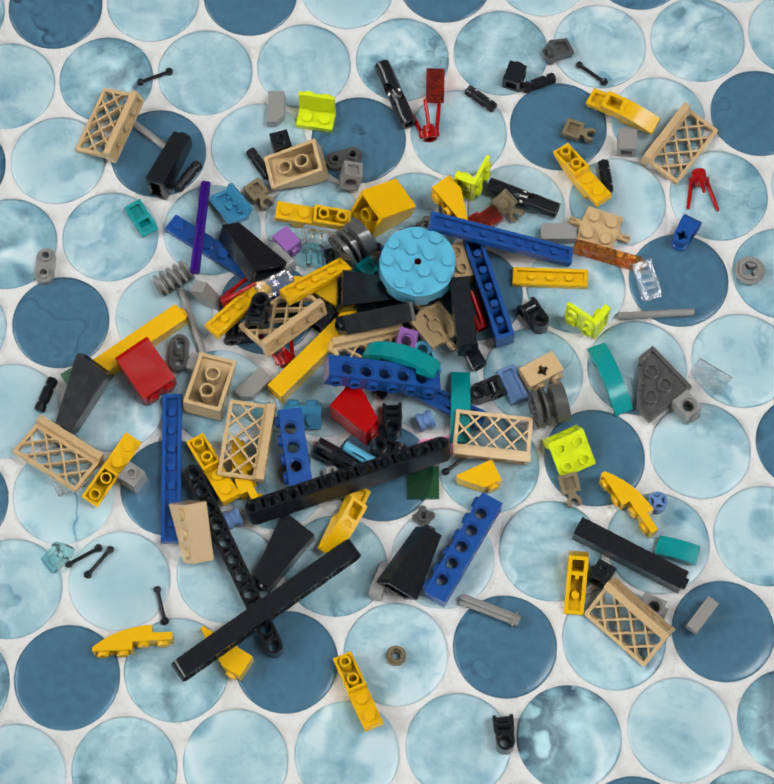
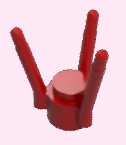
M424 99L426 124L421 129L414 115L416 119L415 126L419 132L420 139H423L424 142H434L440 136L441 104H437L434 127L430 123L427 100Z
M703 168L692 170V177L688 179L689 189L686 208L690 209L693 185L701 187L702 193L706 192V185L715 210L718 212L719 207L711 188L709 177L706 175V170Z
M244 277L231 289L225 291L224 295L220 296L223 307L228 305L238 295L255 286L256 282L234 292L248 280Z
M470 290L471 299L477 313L474 315L475 331L479 333L487 329L489 325L477 291L475 290L473 293Z
M263 334L259 335L261 340L265 338ZM293 340L289 342L290 352L283 346L278 352V356L275 353L271 355L276 366L280 365V368H285L295 358Z

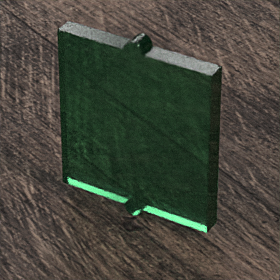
M431 466L407 474V500H439V466Z

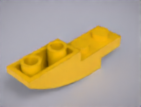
M594 88L586 101L587 107L619 119L620 123L650 135L653 134L660 122V118L647 109L611 91L606 93Z
M569 143L553 151V155L567 177L586 200L589 199L598 207L612 198L610 191L590 171L589 165Z
M277 201L274 221L291 223V227L304 229L343 230V226L351 220V210L317 204L314 207Z
M126 432L81 497L98 508L118 479V475L129 463L142 442Z
M204 433L188 440L186 443L223 506L241 497L230 477L217 476L220 459Z
M235 439L241 447L245 445L244 440ZM232 441L231 455L239 449L234 441ZM242 452L232 458L238 466L247 460ZM231 462V464H232V470H234L236 467H235L234 464ZM250 463L241 468L244 475H253L254 469ZM234 478L237 490L241 495V500L248 497L251 500L262 496L261 492L257 494L254 488L257 487L255 481Z
M602 472L599 483L603 490H607L611 495L610 499L614 506H618L621 511L628 507L630 516L633 519L636 518L639 522L641 532L644 535L647 534L649 538L655 536L658 528L650 518L654 509L640 492L623 479L608 472Z
M366 488L345 496L338 513L333 515L317 547L319 550L326 554L350 538L368 507L365 503L371 493L370 490Z
M152 625L133 627L119 631L101 640L92 647V652L98 658H109V655L129 657V654H135V646L141 649L149 648V645H157V647L161 648L169 647V644H174L173 632H154Z
M349 651L333 658L344 688L364 731L368 732L384 725L352 652Z

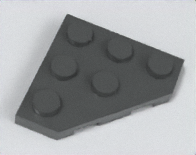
M654 346L638 358L636 411L650 424L671 406L674 399L692 388L691 384Z

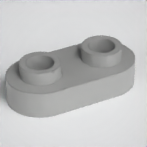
M43 248L37 253L35 278L39 284L48 285L53 282L55 277L56 255L52 249ZM42 272H47L46 275H41Z

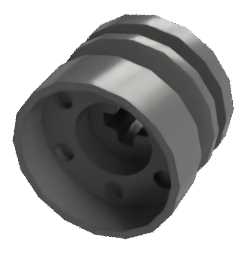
M353 218L343 226L345 233L338 229L335 234L328 237L334 253L338 258L341 257L351 268L356 265V262L362 261L361 254L367 257L377 249V244L372 234L356 218Z
M562 382L548 384L547 394H545L542 387L537 388V393L534 388L528 390V406L537 428H543L544 421L547 426H551V416L554 417L558 424L571 420L569 401Z

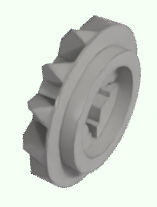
M747 256L741 258L736 263L734 272L736 279H739L742 284L752 285L758 284L763 279L765 268L759 259ZM746 268H748L749 270L755 269L753 270L752 275L750 273H745L747 270Z

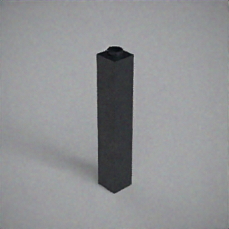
M582 517L573 533V540L677 594L681 588L685 590L690 580L686 578L689 571Z

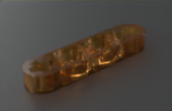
M577 240L573 248V252L577 255L635 272H642L646 260L642 257L583 240Z

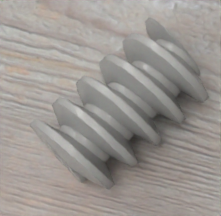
M180 260L178 261L179 267L173 264L172 270L168 267L165 269L166 274L160 271L159 277L156 275L152 276L153 283L162 297V291L169 294V287L175 291L176 283L182 287V280L189 283V276L195 279L194 274L190 273V267L187 263Z

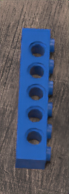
M463 240L474 274L473 282L495 347L514 343L515 333L485 245Z
M328 354L323 363L324 384L334 387L344 386L351 389L360 388L368 389L369 391H385L390 394L401 393L407 396L417 395L425 398H434L441 389L440 370H438L433 379L416 374V368L402 364Z
M483 492L479 497L476 496L471 504V507H473L471 512H466L461 521L463 523L461 529H456L452 536L454 541L451 546L447 545L442 553L444 558L441 563L437 562L432 570L434 575L431 579L428 578L422 588L424 589V597L445 608L501 512L502 502ZM484 513L486 517L484 519H478L476 517V514ZM468 529H474L477 533L471 536L468 535L466 531ZM459 545H464L467 550L459 552L456 548ZM455 562L457 567L451 569L447 567V563ZM440 578H444L448 581V583L445 585H439L437 583V580Z

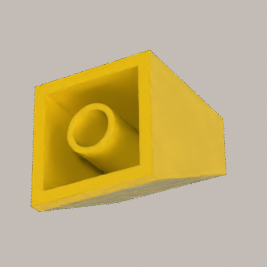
M395 178L361 190L351 209V215L353 218L361 221L373 238H376L410 218L416 205Z

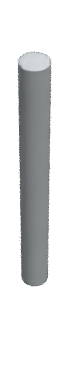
M135 121L133 128L161 149L164 148L166 143Z
M180 288L178 293L183 308L188 314L187 319L199 353L207 354L185 288Z
M694 308L618 312V320L694 316Z

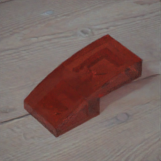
M427 68V103H444L445 69Z
M494 204L479 214L475 212L467 217L469 221L492 227L504 222L502 215Z

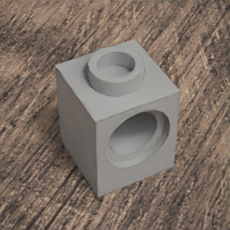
M630 127L619 128L617 156L635 158L638 129Z
M344 160L339 174V187L344 190L358 191L363 178V164Z
M686 390L672 401L670 408L687 424L689 421L694 422L700 417L702 406ZM683 406L691 407L692 411L684 410Z
M130 461L118 475L120 483L135 494L148 480L145 471Z
M645 592L642 601L648 606H657L658 611L656 613L664 619L668 608L665 607L667 601Z

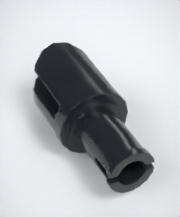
M322 437L319 438V444L316 445V450L312 453L331 465L337 463L344 468L356 463L355 459L343 454L340 447Z

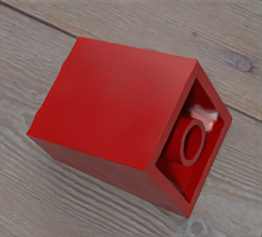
M145 337L115 358L120 372L145 405L155 403L162 394L171 392L177 385L176 378L148 337Z
M345 387L330 404L331 419L367 446L372 438L379 436L378 418L363 389Z

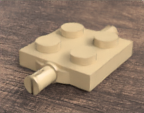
M588 206L582 219L570 216L568 222L578 226L579 232L576 242L611 253L617 240L628 244L631 237L620 233L623 217Z
M438 300L426 307L424 305H414L419 312L415 316L416 321L408 323L413 330L419 331L418 336L422 341L427 342L432 351L444 344L448 346L451 352L456 351V344L452 341V338L455 336L452 316Z

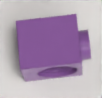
M287 225L272 236L273 241L278 243L290 257L296 256L302 249L301 240Z
M400 326L394 343H404L415 348L419 331Z

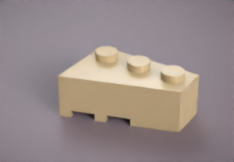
M187 500L170 503L169 507L184 563L195 564L214 560L207 502Z

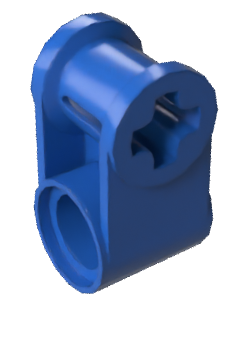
M684 214L673 235V249L676 251L686 250L693 237L696 236L702 222Z

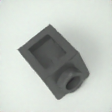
M567 38L549 40L542 50L549 65L553 64L557 58L572 57L574 54Z

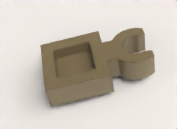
M567 118L561 136L579 142L580 138H583L586 143H592L593 138L587 135H595L596 130L594 128L585 129V123Z
M258 177L243 187L244 192L254 204L260 201L262 210H267L265 202H270L274 205V199L268 195V188Z
M506 188L491 201L503 215L508 212L511 221L514 223L518 220L515 213H519L521 217L525 214L522 208L515 206L518 201Z
M577 471L557 476L562 496L568 494V508L572 507V499H576L579 506L582 505V499L576 493L581 491Z

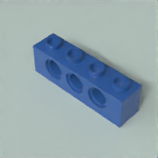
M301 407L278 410L274 420L275 427L280 429V435H277L278 446L283 449V454H280L281 466H285L286 473H283L284 485L290 487L312 479ZM292 426L295 428V432L288 434L285 428ZM295 445L298 447V451L291 453L288 451V446ZM292 464H299L301 470L294 472L290 466Z

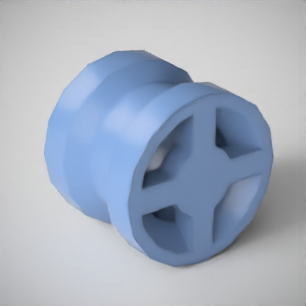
M426 410L423 414H415V420L421 433L427 428L433 429L436 427L430 410Z
M656 491L649 496L648 502L654 509L652 514L659 515L665 511L668 499L664 493Z
M237 506L230 512H222L229 530H232L236 525H244Z

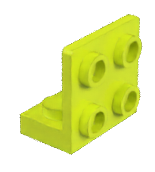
M299 91V113L296 128L332 133L336 117L335 97L329 94L321 95L311 91Z
M486 155L475 177H472L467 172H460L458 170L454 175V181L460 186L463 197L472 202L476 196L479 197L481 195L484 181L487 182L491 176L490 169L492 163H490V155Z
M568 302L564 319L570 326L579 328L585 336L596 339L609 321L611 308L604 304L601 309H596L593 316H590L571 302Z
M578 425L542 439L544 447L551 452L559 476L578 472L596 463L585 432Z

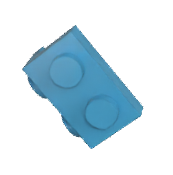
M229 183L226 190L210 197V202L228 224L247 221L253 210L250 203L247 202L233 183Z
M288 399L287 402H284L283 410L301 407L304 429L322 428V403H318V400L311 399L307 400V402H299L298 399Z

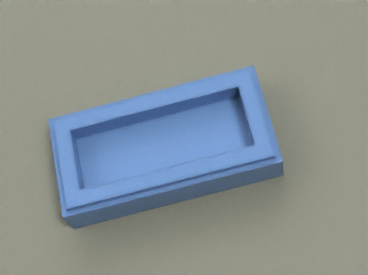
M514 364L496 370V374L501 377L500 382L503 388L507 390L506 396L511 406L528 400V393Z

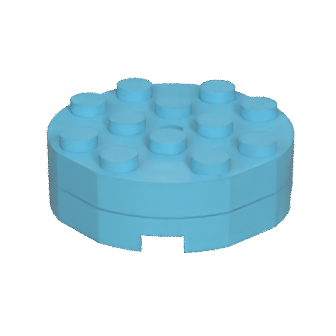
M423 227L402 229L394 233L385 242L379 260L380 280H382L386 287V291L396 300L412 302L413 305H426L430 301L437 298L440 299L448 292L451 278L455 274V253L449 241L438 232L428 231V229Z

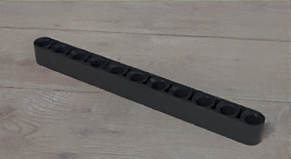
M436 437L251 499L245 505L248 520L254 525L262 524L446 462L451 457L449 441L445 437Z
M189 465L184 472L187 484L195 501H206L207 507H214V510L208 513L210 533L245 608L248 609L262 598L201 468L197 465ZM192 473L199 474L195 479L189 478ZM204 489L207 491L202 496L197 495L199 490ZM214 524H222L220 529H213ZM223 540L230 541V544L226 547L220 545ZM231 557L238 558V561L234 564L228 562ZM240 574L247 576L243 581H238L236 578ZM248 591L255 593L252 598L245 597ZM271 621L265 625L271 627L269 633H262L260 629L257 631V634L267 655L271 658H279L283 654L284 648L274 623ZM271 644L279 645L277 651L269 650Z
M350 539L343 541L172 662V668L183 682L189 680L355 563L361 557L360 552Z

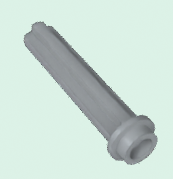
M462 594L459 600V604L509 623L511 627H518L521 615H518V612H510L466 594Z

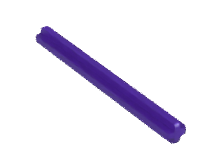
M202 181L200 186L190 273L196 275L200 273L211 187L209 181Z

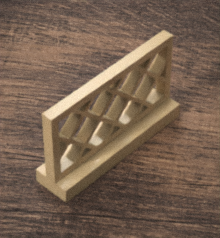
M103 88L75 148L76 152L106 158L112 163H117L145 102L138 91L131 90L128 93ZM107 94L113 95L114 98L105 103ZM128 98L126 103L120 106L119 101ZM116 103L118 108L109 112L108 107ZM105 109L107 114L98 118L99 112ZM120 112L119 118L113 121L112 116ZM109 118L111 123L102 128L100 123ZM98 125L99 130L91 134L92 127ZM113 128L111 135L106 137L104 132ZM102 134L104 139L95 143L93 138ZM91 140L92 145L86 149L83 148L84 144ZM106 143L104 151H98L97 148Z
M686 102L683 103L640 159L642 164L650 165L675 185L679 183L718 132V129L689 109L690 105ZM688 115L695 120L696 125L687 126L686 118ZM706 128L712 133L710 136L702 137L700 129ZM697 129L698 137L689 138L688 130ZM684 130L686 138L677 139L676 131ZM699 141L700 149L691 150L690 142ZM686 142L688 151H679L678 143ZM674 143L675 152H666L665 145ZM689 154L690 162L681 164L680 155ZM676 155L678 164L669 165L667 156ZM656 157H664L665 165L659 166L654 162V159ZM670 168H679L680 175L678 178L670 174Z
M311 294L298 301L300 302L299 307H290L287 303L286 307L276 308L279 303L286 302L279 295L270 302L272 305V316L269 318L270 329H260V326H257L256 329L246 328L245 321L238 326L241 331L263 349V353L267 357H270L327 315L324 301L320 298L316 299ZM303 302H312L309 306L303 307ZM298 312L294 317L288 318L289 313ZM285 313V317L275 318V314ZM274 323H283L279 328L273 329ZM259 334H269L264 339H259Z
M401 323L334 337L330 340L328 350L333 355H339V352L344 351L350 354V357L362 358V355L355 352L357 348L366 350L370 342H391L395 340L400 326L403 327Z
M230 399L217 476L251 480L264 484L276 404L268 403L267 405ZM233 405L242 406L245 412L236 418L232 413ZM255 408L263 409V415L257 420L250 414ZM248 414L253 423L244 429L238 420ZM237 422L242 431L232 436L229 428ZM256 425L260 433L252 439L247 431ZM245 433L250 442L241 447L235 439ZM234 441L239 449L232 455H229L226 451V446ZM253 444L257 452L249 458L244 449ZM242 452L247 460L238 466L232 458ZM229 460L236 467L231 472L222 471L223 464ZM250 463L254 468L253 476L244 475L241 468Z
M456 409L451 457L528 465L531 458L533 418ZM460 414L468 415L472 422L464 427L459 422ZM481 417H487L491 422L484 430L477 422ZM500 419H505L511 425L503 432L496 424ZM520 421L528 422V429L523 434L515 426ZM473 423L481 431L474 438L466 430ZM492 426L500 433L493 440L485 432ZM511 428L519 435L513 442L505 435ZM462 432L470 439L466 444H457L458 435ZM482 434L490 442L485 447L479 446L475 441ZM501 436L509 444L504 449L498 448L494 443ZM521 438L526 444V451L517 450L513 444Z
M43 415L36 419V424L13 450L14 455L74 493H77L92 473L104 463L103 453ZM39 431L44 434L45 439L33 441V435ZM56 442L60 445V449L49 451L48 443ZM46 444V451L35 453L34 445ZM25 446H32L33 453L24 454L20 450ZM72 452L75 454L76 459L64 461L63 453ZM61 454L62 461L51 463L50 455ZM47 456L48 463L39 464L36 462V457ZM88 462L92 465L88 470L80 471L79 463ZM77 464L78 471L66 473L65 465ZM63 466L64 473L55 474L52 472V467ZM79 476V481L74 486L68 482L67 477Z
M616 577L605 584L603 590L584 613L587 618L643 667L648 664L676 630ZM606 592L613 596L614 604H605L604 595ZM606 607H615L616 617L607 618ZM619 607L627 608L629 617H620ZM594 608H601L603 618H597L591 611ZM630 620L631 630L622 631L621 621ZM634 620L643 622L644 630H635ZM608 621H617L618 631L610 630L608 628ZM649 633L658 635L661 638L660 642L651 644ZM623 634H632L633 644H626L623 640ZM636 634H645L646 644H637ZM647 647L648 656L646 659L639 655L638 648Z

